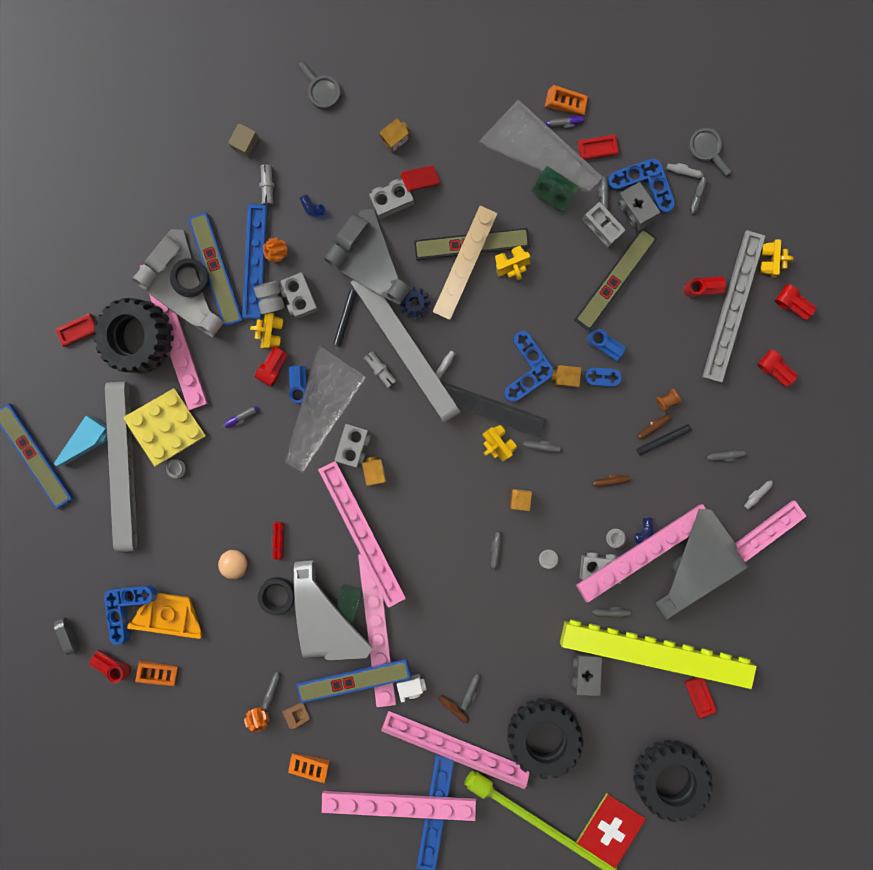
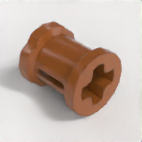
M671 389L669 393L661 398H656L659 408L664 413L667 412L668 408L682 402L675 389Z

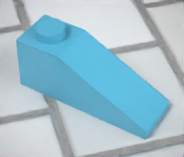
M85 416L54 462V465L64 466L108 440L107 426L93 416Z

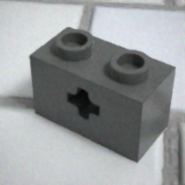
M640 182L620 193L618 206L622 212H626L629 223L632 227H636L638 232L659 220L660 211Z
M576 652V658L572 660V668L575 669V677H572L571 681L572 689H574L577 695L600 696L602 657L591 653ZM586 670H588L590 674H587L586 677H584L583 674H585Z

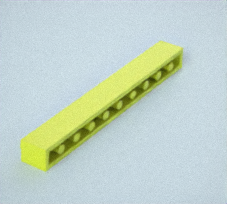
M570 619V622L564 621L560 645L564 648L752 689L757 666L751 663V659L745 657L735 659L732 658V655L720 652V655L713 654L712 650L704 648L698 651L694 650L693 646L686 644L680 647L676 646L675 642L664 640V643L650 636H645L644 639L632 632L621 634L619 630L614 628L603 630L596 624L585 626L581 625L582 622Z

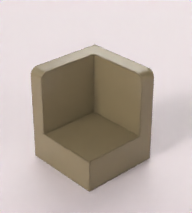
M238 124L228 144L231 149L249 158L259 137L255 131L242 124Z

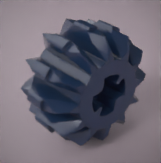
M412 287L413 292L410 293L409 291L399 306H405L401 309V313L408 311L407 318L414 314V320H417L418 313L422 318L425 317L422 310L430 311L425 305H430L431 301L425 300L429 297V294L425 293L422 295L423 288H420L417 293L416 287ZM417 299L419 306L415 305L414 308L410 301Z

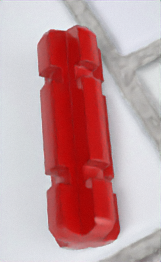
M274 522L272 544L274 551H272V558L280 560L283 559L284 533H282V530H284V523Z

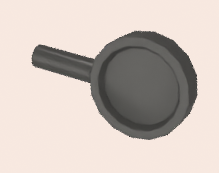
M301 61L298 67L311 82L308 88V96L312 104L322 110L335 107L341 97L337 81L327 75L316 77L305 62Z
M701 128L695 131L688 142V151L691 156L701 162L712 160L725 176L731 172V169L718 155L722 147L720 135L711 128Z

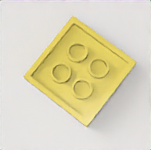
M174 388L123 417V420L154 467L205 438V434Z

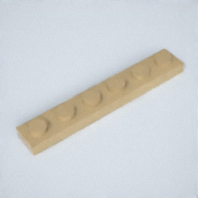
M479 206L435 305L434 313L449 320L451 319L497 216L496 212Z

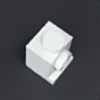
M420 674L412 675V678L409 680L397 682L401 703L405 702L406 697L414 699L427 690L425 680L420 678Z

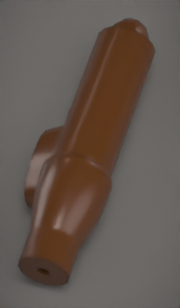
M667 414L650 422V426L639 432L638 439H644L671 420L670 416Z
M610 475L608 478L595 480L592 485L595 487L618 485L630 482L629 475Z
M443 695L439 697L438 700L463 723L469 722L468 716L455 703Z

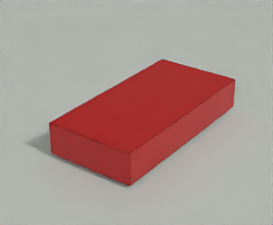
M616 134L579 140L577 142L580 161L619 154Z
M433 165L403 171L400 174L408 192L440 184Z
M89 313L56 328L55 331L62 346L66 347L95 334L94 326L96 322L92 314Z
M694 677L684 681L699 719L717 712L704 678Z

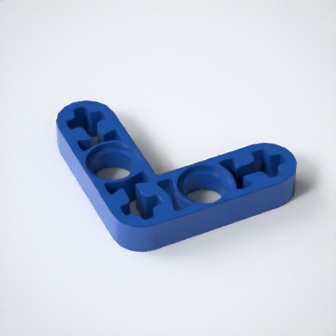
M649 159L611 173L607 182L611 190L618 191L635 185L638 182L646 181L653 202L660 213L666 214L674 207L673 195L662 165L657 159ZM650 164L652 165V167L656 166V170L654 171V173L652 170H649L644 174L643 170L648 169L650 167ZM631 170L638 171L639 178L636 180L630 178L629 172ZM623 173H625V179L621 180L619 185L612 183L614 177L621 179L624 176ZM659 181L663 184L664 188L662 191L654 189L655 182ZM663 199L665 202H669L667 209L665 206H661Z
M525 331L518 332L514 336L513 343L532 370L505 389L504 396L510 402H515L549 379L553 373L551 364L532 337ZM518 336H526L527 339L525 343L528 346L531 343L533 347L528 348L524 353L522 349H525L526 347L523 343L519 344L517 342L519 340ZM534 350L538 353L536 361H531L528 358L529 351ZM541 366L543 368L547 367L549 369L547 371L548 376L541 375L539 377L541 381L538 382L532 372L535 371V374H538L541 371ZM526 377H531L534 381L533 386L530 388L525 387L523 384V380ZM519 382L521 388L525 390V392L522 393V391L520 390L516 393V398H514L513 396L509 397V389L511 388L512 390H515L516 388H518L519 386L516 385V383Z
M143 585L115 588L105 593L104 602L109 638L114 645L127 642L130 636L129 629L127 628L126 606L147 604L155 601L157 590L154 586ZM129 591L134 595L133 601L128 599ZM144 592L149 593V597H148V596H142V597H141V593H144ZM115 612H118L120 615L119 622L114 619Z

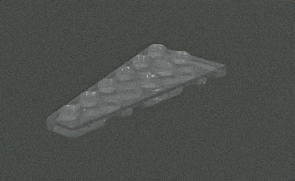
M519 100L511 106L479 141V144L587 193L602 179V176Z
M319 345L285 460L287 464L301 472L304 471L366 378Z

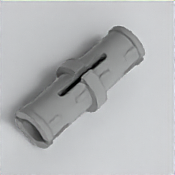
M261 165V182L259 187L262 190V205L268 206V203H270L271 206L274 205L273 188H275L272 178L273 167L272 165H266V167Z
M374 351L370 352L369 356L364 357V360L374 370L375 376L378 375L387 388L397 381L387 370V365L382 364Z

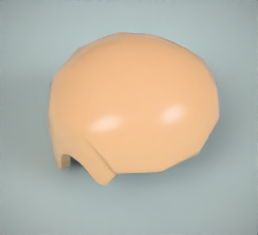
M239 550L226 551L221 555L218 562L220 573L230 580H237L243 577L248 566L245 555Z

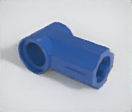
M602 329L592 331L587 336V342L591 347L598 349L614 361H618L626 349L625 346L608 336ZM594 334L600 335L601 342L599 344L594 342Z
M290 366L289 398L294 403L303 404L308 400L309 396L307 392L306 366ZM297 390H302L303 392L301 400H296L294 397Z

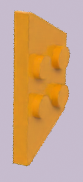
M158 592L156 600L143 604L127 627L128 629L201 639L203 636L190 597Z

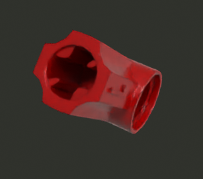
M723 276L710 278L696 277L684 285V293L690 298L702 295L725 293L726 282ZM692 283L697 285V292L693 291Z
M786 284L774 300L775 303L783 309L792 311L804 321L808 320L816 311V306L802 297L797 288Z
M273 346L265 362L257 369L254 378L272 387L277 381L280 374L279 371L289 354Z
M770 349L757 363V366L764 373L772 375L784 387H788L797 379L798 374L783 362L784 359L779 353Z
M98 650L89 661L90 666L104 674L112 683H117L127 678L130 674L128 664L118 662L101 650ZM116 668L120 670L121 676L116 674Z

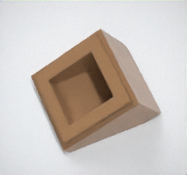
M298 703L282 711L290 729H295L311 720L304 703Z

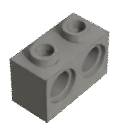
M395 179L389 183V186L384 188L382 186L377 187L369 194L379 220L414 205L413 197L407 191L403 179ZM398 190L405 192L404 196L400 198L394 194ZM380 198L387 199L385 205H379L377 201Z
M600 201L582 219L607 248L625 232L623 226Z
M302 272L281 280L282 287H280V291L283 297H287L290 303L287 305L291 316L294 315L299 319L319 311ZM292 284H299V289L296 292H290ZM300 301L306 302V307L303 310L297 309V304Z
M345 424L334 461L353 467H358L359 464L362 465L365 458V453L362 452L364 446H368L371 435H368L369 431ZM356 431L360 432L362 436L361 440L357 443L353 442L351 438L352 434ZM348 450H353L356 453V458L353 461H349L346 458Z
M587 552V555H581L579 578L581 580L586 579L617 559L618 555L606 554V557H598V553ZM590 562L596 563V568L593 571L587 570V565Z

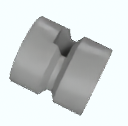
M278 281L253 287L256 298L261 299L259 302L261 314L285 308L282 297L278 296L281 292Z

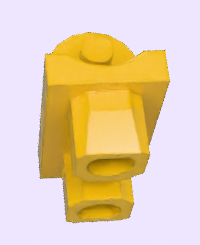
M774 240L773 243H766L762 246L761 254L772 256L771 262L761 263L760 273L771 275V278H777V275H779L780 262H782L781 269H787L788 262L794 261L793 256H788V249H782V256H780L781 240Z
M518 246L511 250L514 258L507 260L505 253L496 255L495 261L498 277L507 274L508 278L515 276L517 280L522 279L521 273L527 271L525 266L530 264L528 252L525 253L523 248Z
M274 313L265 314L263 327V320L257 319L256 326H250V330L255 331V339H260L262 332L260 348L279 347L280 336L271 335L272 328L282 329L283 319L274 316Z
M501 425L494 428L491 427L482 435L487 440L483 443L487 448L483 452L486 456L491 453L494 459L499 456L503 462L513 455L512 452L517 446L511 439L506 443L502 441L500 437L506 432Z

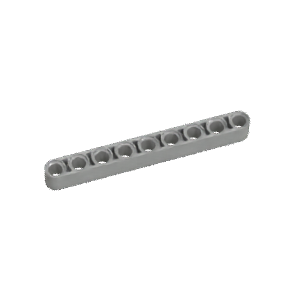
M351 281L354 289L443 422L445 423L459 414L458 407L385 298L356 281Z
M127 381L107 382L105 384L113 548L115 552L136 551L138 546L132 432L123 420V417L131 413L130 389Z

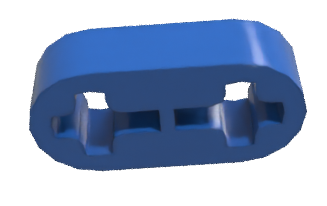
M590 368L584 374L585 382L594 386L613 387L618 385L622 379L620 372L615 369ZM594 371L595 375L601 376V379L597 378L592 382L588 375ZM611 373H614L617 380L611 383V380L604 379V376H610Z

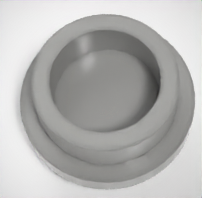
M174 459L167 464L166 471L170 477L180 478L185 474L186 466L183 461Z
M611 529L606 535L608 545L613 548H619L625 543V534L619 529Z
M547 549L539 555V562L542 567L551 569L557 565L558 556L553 550Z

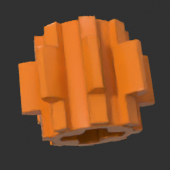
M277 237L269 239L263 245V253L268 261L272 260L273 263L280 262L288 255L285 241L278 240Z
M262 707L254 708L246 713L245 725L252 733L260 732L268 727L267 722L270 721L268 712H265Z

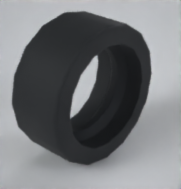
M185 258L174 264L170 274V283L178 294L184 297H194L204 291L208 282V273L201 262ZM192 267L199 272L201 280L197 287L186 289L179 284L177 275L182 268Z
M274 577L267 580L258 592L260 607L271 615H281L287 612L295 601L294 586L282 577ZM273 585L283 586L288 593L287 602L281 607H273L266 600L267 589Z

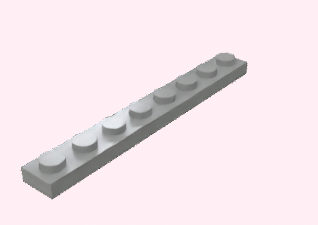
M748 230L744 233L702 378L718 383L723 382L765 235Z

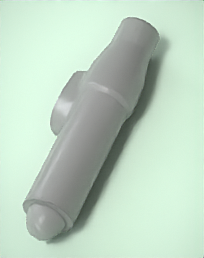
M668 163L666 170L698 179L704 176L701 171L688 168V165L681 163Z
M451 350L435 373L439 380L452 363L456 354Z
M766 481L759 490H755L748 497L749 499L744 507L749 510L758 503L773 487V481Z

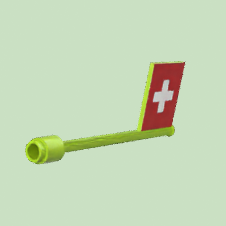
M471 771L464 782V785L471 792L482 799L486 796L493 798L602 870H617L618 863L646 820L645 817L606 793L575 842L496 791L492 786L493 781L479 772Z

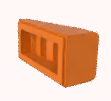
M553 85L548 90L545 107L583 116L585 115L588 96ZM570 98H572L571 106L569 105ZM577 100H580L579 108H576Z
M139 660L135 682L175 686L178 666ZM144 668H148L147 676H143ZM152 668L156 669L154 678L150 677ZM160 669L163 670L162 679H158ZM168 670H171L170 680H166Z
M292 753L288 773L325 783L330 760ZM296 759L300 760L298 769L295 768ZM304 762L307 763L306 771L302 770ZM311 764L314 765L313 772H310ZM318 766L322 767L321 774L317 773Z

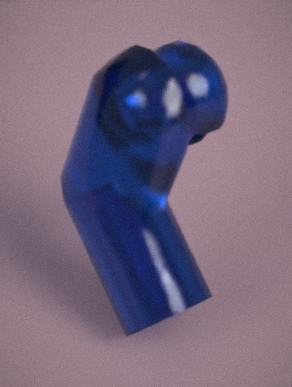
M303 195L299 198L308 215L314 217L324 215V205L312 204L308 195Z
M652 517L643 518L644 529L641 533L635 534L634 540L636 543H641L653 535Z

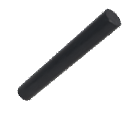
M349 290L333 345L339 347L341 345L356 297V291Z
M687 424L637 448V453L639 456L692 431L691 427Z

